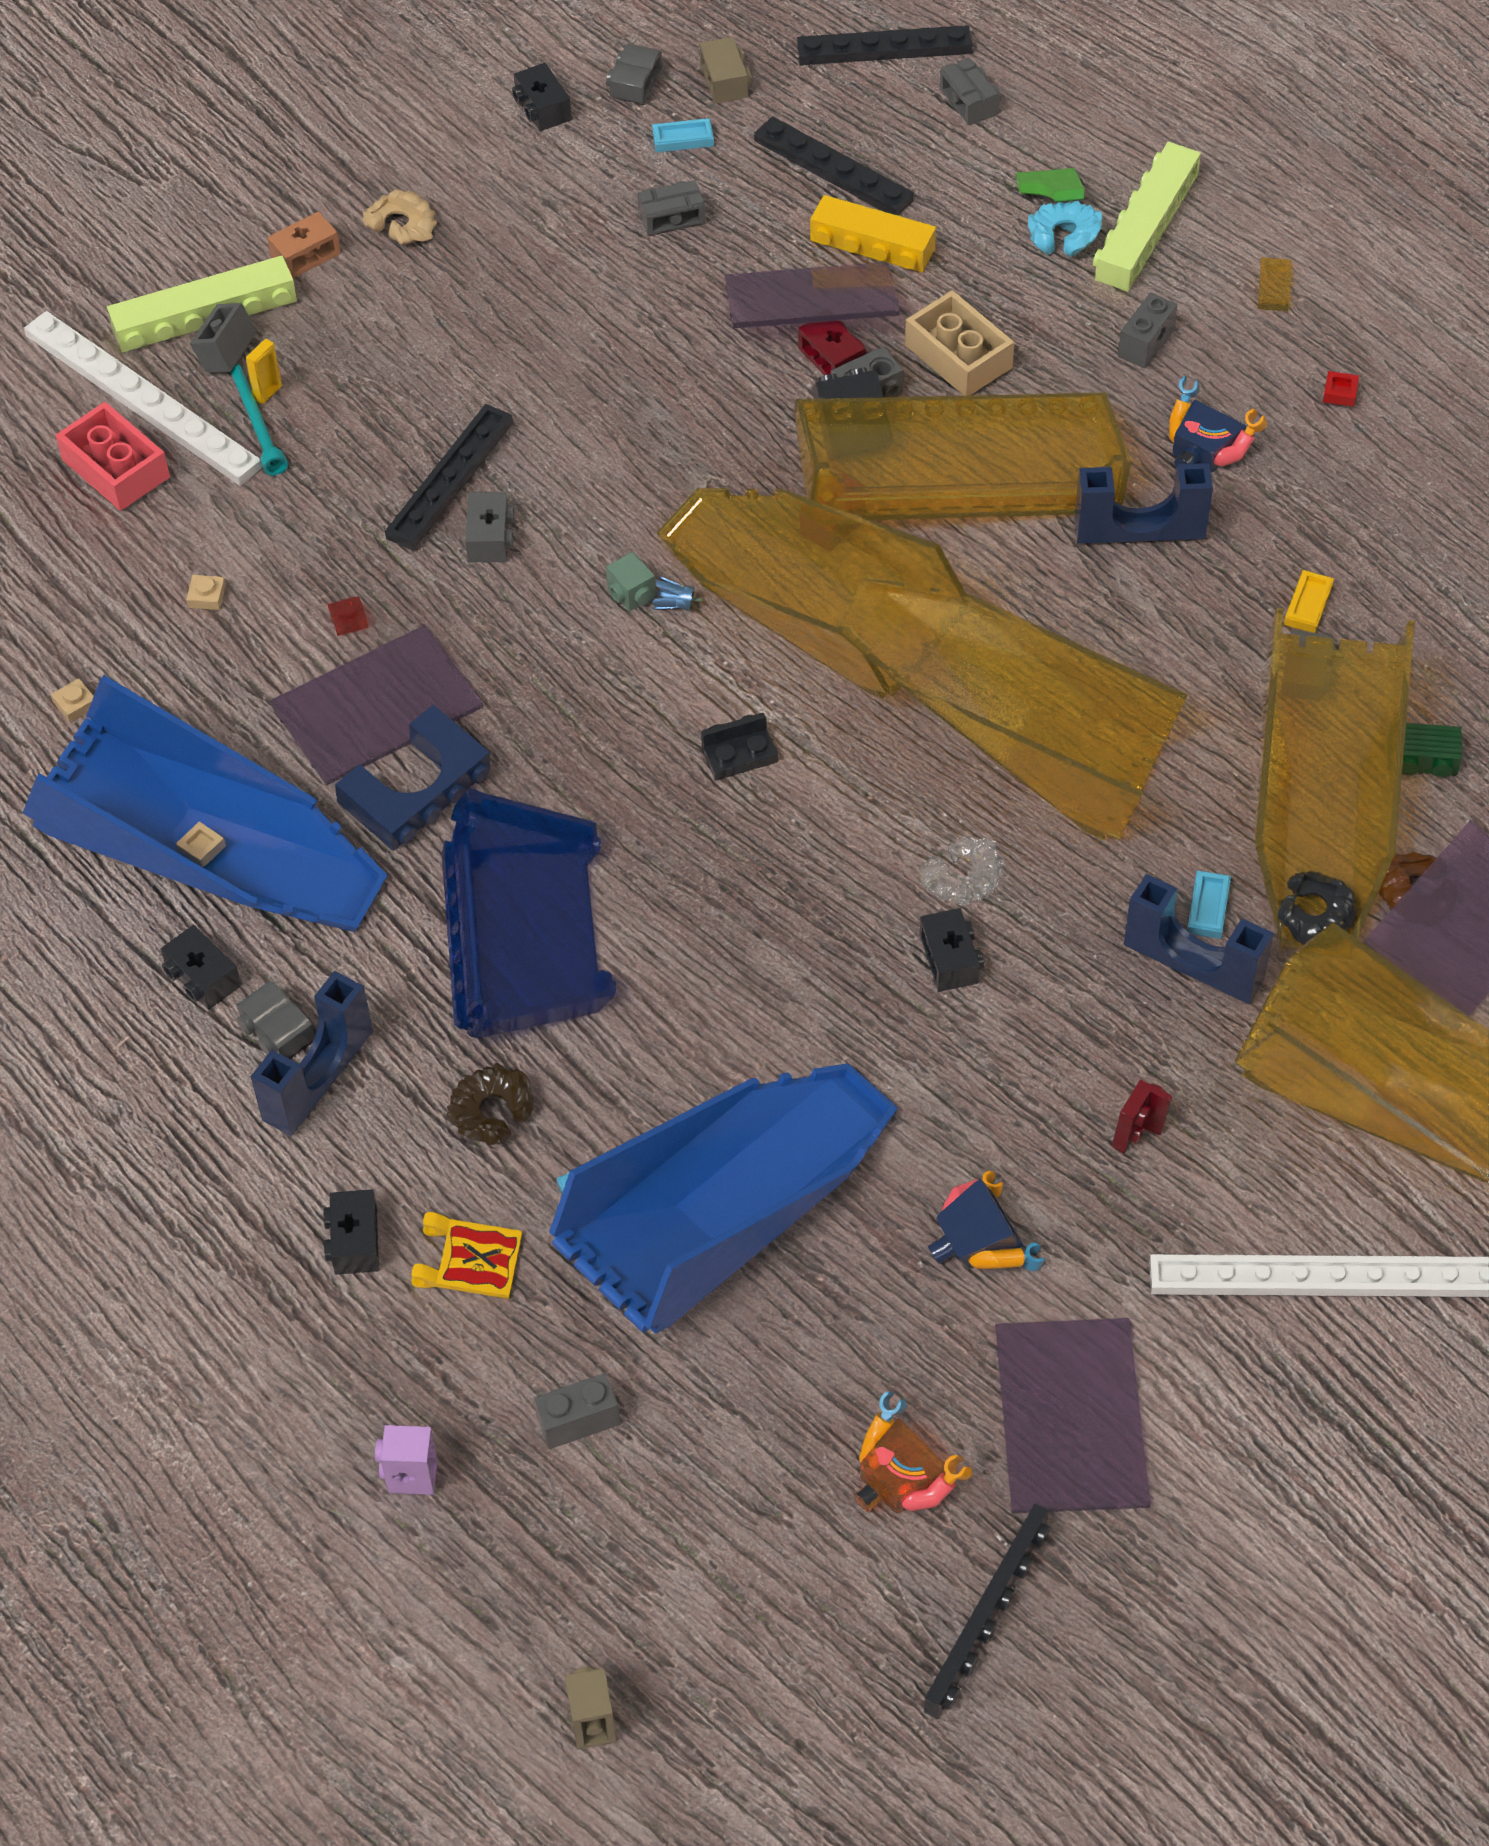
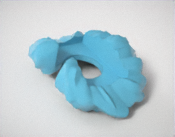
M1060 201L1056 205L1052 203L1046 205L1044 203L1039 208V211L1028 216V227L1031 232L1030 239L1037 248L1047 255H1051L1055 251L1053 230L1056 226L1073 232L1064 238L1063 250L1069 258L1076 256L1090 245L1102 227V212L1094 210L1091 205L1080 204L1079 201L1067 202L1066 204Z

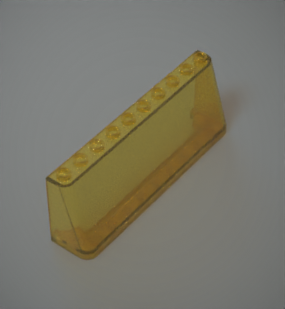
M1106 392L796 399L794 416L807 505L811 517L817 521L1075 515L1079 468L1112 467L1115 489L1114 501L1120 505L1124 502L1132 462Z

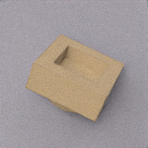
M192 575L186 599L188 608L220 610L226 587L225 578Z
M79 678L51 694L53 703L70 723L87 714L94 697Z
M199 821L176 843L178 852L199 866L204 867L226 847V843L222 836Z

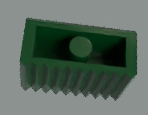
M1393 722L1389 737V770L1405 775H1412L1416 772L1419 774L1425 773L1426 775L1431 773L1437 777H1447L1450 775L1454 777L1458 775L1462 760V727Z

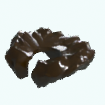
M495 1063L493 1067L486 1066L483 1070H476L472 1076L466 1075L464 1080H459L457 1088L452 1089L450 1105L447 1106L449 1111L447 1116L450 1122L458 1128V1133L470 1138L472 1141L485 1142L487 1145H500L511 1137V1130L503 1120L489 1119L480 1112V1108L488 1097L497 1096L504 1099L508 1104L510 1112L513 1114V1120L518 1122L527 1121L532 1114L534 1106V1096L531 1091L530 1080L526 1074L519 1069L506 1070L499 1063Z

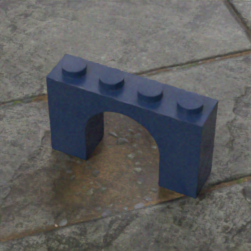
M1177 464L1172 493L1164 501L1145 508L1125 507L1114 501L1115 489L1112 467L1079 468L1074 517L1077 544L1206 539L1213 492L1210 464Z
M434 704L409 724L410 742L433 761L441 771L432 785L418 792H397L382 784L361 764L335 784L337 803L392 851L401 844L409 843L420 828L426 823H433L443 809L451 803H457L464 796L467 789L475 783H481L490 772V752Z
M1145 874L1129 901L1124 946L1250 1004L1265 979L1274 933L1241 918L1225 947L1205 943L1191 935L1179 923L1176 917L1175 903L1178 888Z
M336 971L331 974L314 996L318 1013V1028L314 1041L303 1060L298 1064L271 1050L250 1076L262 1121L289 1136L295 1133L373 1032L364 986Z

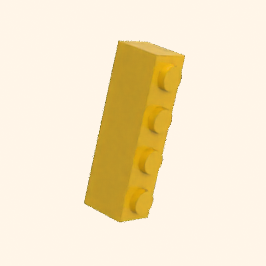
M823 195L810 219V241L923 273L936 248V226Z

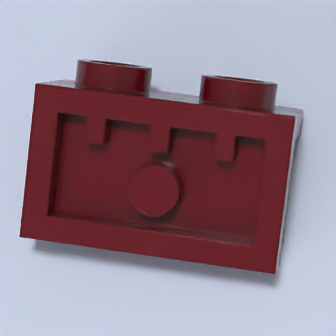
M1140 1079L1120 1111L1112 1147L1125 1153L1131 1142L1135 1144L1139 1142L1145 1129L1161 1135L1165 1127L1172 1096L1159 1085L1149 1084Z

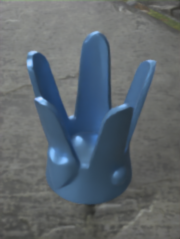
M659 576L660 580L656 581V586L661 588L658 590L657 595L662 598H655L652 601L654 605H657L653 609L681 608L691 611L693 600L702 601L701 598L694 597L695 586L680 585Z

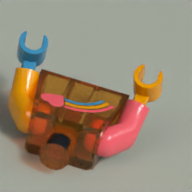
M888 1391L879 1400V1405L883 1412L876 1414L863 1441L859 1455L861 1463L860 1477L866 1485L854 1494V1498L858 1505L866 1512H870L882 1501L896 1514L905 1510L916 1511L935 1508L955 1488L956 1480L964 1481L971 1477L972 1469L966 1466L957 1474L956 1467L958 1463L962 1462L964 1457L952 1455L944 1463L900 1418L894 1422L892 1419L893 1415L903 1413L907 1404L905 1399H900L897 1407L892 1410L889 1406V1401L894 1392Z

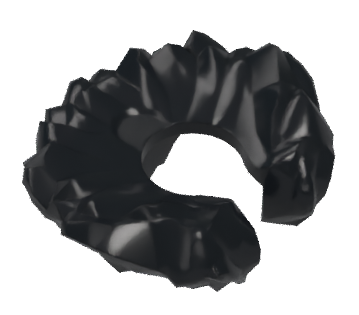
M1312 870L1296 873L1289 878L1287 887L1292 890L1294 895H1288L1281 901L1277 917L1281 920L1283 926L1289 928L1293 938L1301 945L1308 947L1311 943H1320L1323 946H1331L1333 941L1340 939L1341 935H1344L1349 928L1354 926V921L1357 918L1356 914L1359 911V908L1356 906L1357 899L1354 892L1343 881ZM1318 896L1325 901L1327 909L1321 915H1309L1295 904L1296 897Z

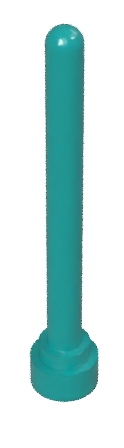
M235 364L230 373L263 450L260 462L264 472L270 476L282 474L288 468L286 456L282 450L274 446L243 369L239 364Z

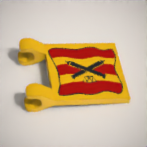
M427 1212L423 1219V1233L433 1237L447 1235L439 1270L424 1264H415L411 1273L412 1285L417 1288L439 1287L509 1299L522 1231L453 1220L438 1213Z

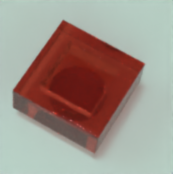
M359 596L327 604L337 636L369 628Z

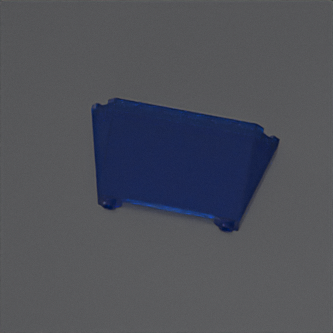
M468 788L454 806L451 820L456 821L452 840H445L442 849L454 1025L459 1029L466 1030L467 1034L473 1038H483L599 1013L613 999L616 993V982L612 979L609 971L601 970L598 972L587 868L601 849V839L597 835L596 823Z

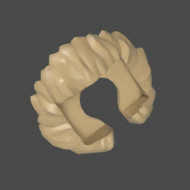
M394 190L389 195H382L379 200L375 201L372 206H369L363 212L362 220L364 225L376 232L384 229L388 216L397 213L407 216L409 221L406 225L401 227L396 221L392 220L388 231L389 238L398 241L402 245L432 239L433 235L431 232L437 225L435 211L431 210L429 202L411 190L405 192Z

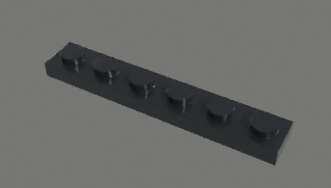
M969 25L801 36L797 37V50L800 66L972 54V41Z
M773 116L754 132V141L883 212L898 216L913 202L914 192Z
M485 404L385 530L386 539L413 551L513 424L512 414Z
M1034 1503L925 1696L924 1713L938 1719L944 1708L951 1710L960 1693V1688L956 1687L963 1675L967 1677L971 1675L979 1658V1655L975 1654L980 1643L988 1644L997 1627V1622L993 1621L999 1610L1005 1612L1008 1609L1015 1595V1590L1012 1589V1586L1017 1577L1021 1579L1026 1577L1033 1562L1030 1554L1035 1545L1040 1548L1043 1546L1050 1533L1051 1526L1047 1525L1048 1509Z

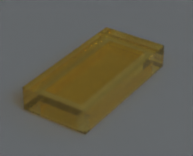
M1261 257L1257 309L1288 311L1291 259Z

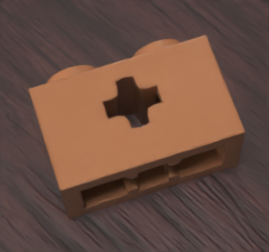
M319 211L267 237L271 258L283 255L292 278L341 254L338 232Z

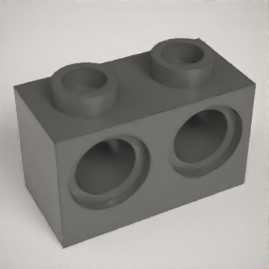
M884 346L831 370V374H837V378L848 376L849 371L865 367L868 371L877 370L884 400L892 398L903 391L904 370Z

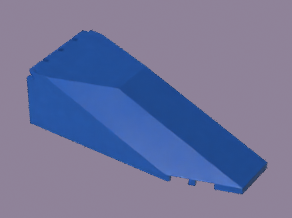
M103 675L86 714L88 718L84 719L73 736L75 741L69 742L56 762L59 767L54 766L47 777L39 773L35 779L23 810L24 815L34 820L32 826L56 839L248 907L355 932L385 881L387 874L361 847L356 849L340 832L342 827L337 821L332 824L315 806L317 800ZM199 821L222 836L226 843V847L204 867L199 866L178 852L176 843Z
M848 1063L815 1068L810 1076L792 1079L790 1073H782L778 1081L759 1084L760 1082L757 1078H751L571 1170L549 1231L555 1237L552 1245L570 1262L576 1260L574 1266L594 1286L601 1284L599 1291L620 1311L627 1308L624 1315L642 1333L651 1329L657 1334L675 1323L844 1182L895 1116L898 1107Z

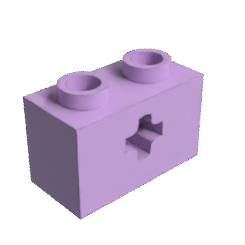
M385 1425L383 1439H377L375 1461L379 1462L380 1479H385L388 1493L434 1495L438 1458L431 1427Z

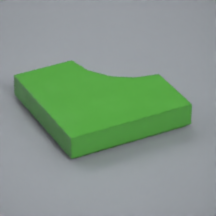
M1075 168L1015 173L1016 185L1021 194L1044 195L1052 198L1055 202L1084 199V187Z

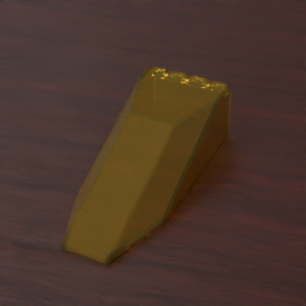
M697 488L657 532L661 541L703 587L867 693L881 699L886 694L894 696L908 680V676L905 673L912 675L929 656L927 650L933 651L949 633L947 626L954 627L968 611L964 603L969 598L939 544L783 489H776L773 493L774 495H759L756 489H748L745 493L746 495H731L727 488Z
M865 576L840 622L837 632L920 703L1085 832L1102 840L1105 839L1106 835L1114 839H1120L1143 793L1141 790H1143L1152 771V765L1155 764L1163 747L1161 742L1165 743L1188 695L973 595L965 594L964 599L938 595L939 589L930 588L929 593L903 589L904 583Z
M1277 608L1270 628L1267 648L1255 847L1280 948L1351 955L1396 851L1415 621H1407L1398 645L1373 642L1372 653H1366L1367 641L1340 639L1338 650H1333V638L1306 636L1305 647L1299 646L1300 635L1281 633L1284 609ZM1311 870L1320 872L1331 878L1343 881L1355 894L1357 899L1356 906L1359 908V911L1356 914L1357 918L1354 921V926L1349 928L1344 935H1341L1340 939L1333 941L1331 946L1311 943L1308 947H1304L1293 938L1289 928L1283 926L1281 920L1277 917L1281 901L1288 895H1294L1292 890L1287 887V882L1296 873ZM1318 896L1296 897L1295 904L1309 915H1321L1327 909L1325 901Z
M1332 922L1293 952L1289 958L1292 961L1288 960L1285 962L1276 979L1277 985H1273L1262 1006L1263 1012H1259L1247 1035L1249 1039L1244 1041L1235 1058V1063L1244 1069L1241 1075L1262 1089L1475 1179L1489 1183V1030Z

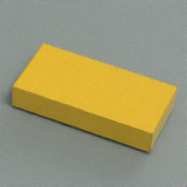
M266 338L246 356L253 396L260 404L265 403L282 387L275 344Z
M1303 570L1286 613L1284 625L1316 633L1333 587L1334 578Z

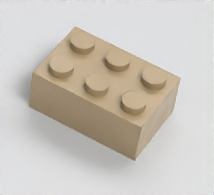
M953 290L906 319L905 346L966 398L1013 368L1014 341Z

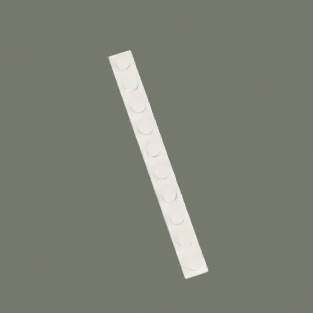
M45 311L24 327L26 337L239 486L263 468L260 458L48 311Z
M1151 1254L1149 1260L1151 1294L1489 1297V1257Z

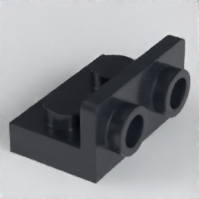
M764 713L747 715L739 720L722 725L716 724L701 731L702 752L715 781L778 762V753L767 731V718Z

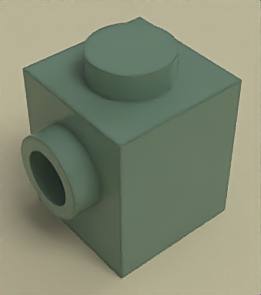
M633 552L606 566L609 592L612 598L617 603L621 602L629 612L640 605L647 604L652 598L656 597L655 576Z

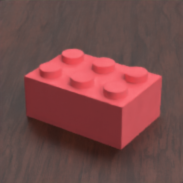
M103 402L55 435L62 460L120 511L170 478L164 451L107 402Z

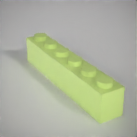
M1167 142L1162 152L1158 151L1156 153L1150 172L1145 171L1139 190L1132 192L1127 210L1123 209L1120 212L1115 230H1109L1104 248L1102 250L1098 249L1094 256L1093 266L1096 267L1095 281L1129 292L1198 176L1201 152Z
M282 255L109 305L107 310L112 330L123 353L198 331L216 304L242 303L248 315L297 302L293 278Z

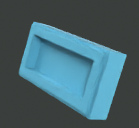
M710 118L652 124L656 152L714 146Z
M1204 871L1196 872L1187 928L1190 934L1221 939L1231 876Z

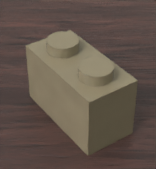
M734 37L700 42V66L714 104L747 98L748 85L752 84L751 72L749 67H744V53L741 47L737 48Z
M590 1666L581 1667L574 1670L572 1674L564 1675L577 1750L615 1743L616 1735L605 1669H596Z

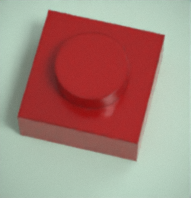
M1328 371L1323 402L1354 407L1359 375Z

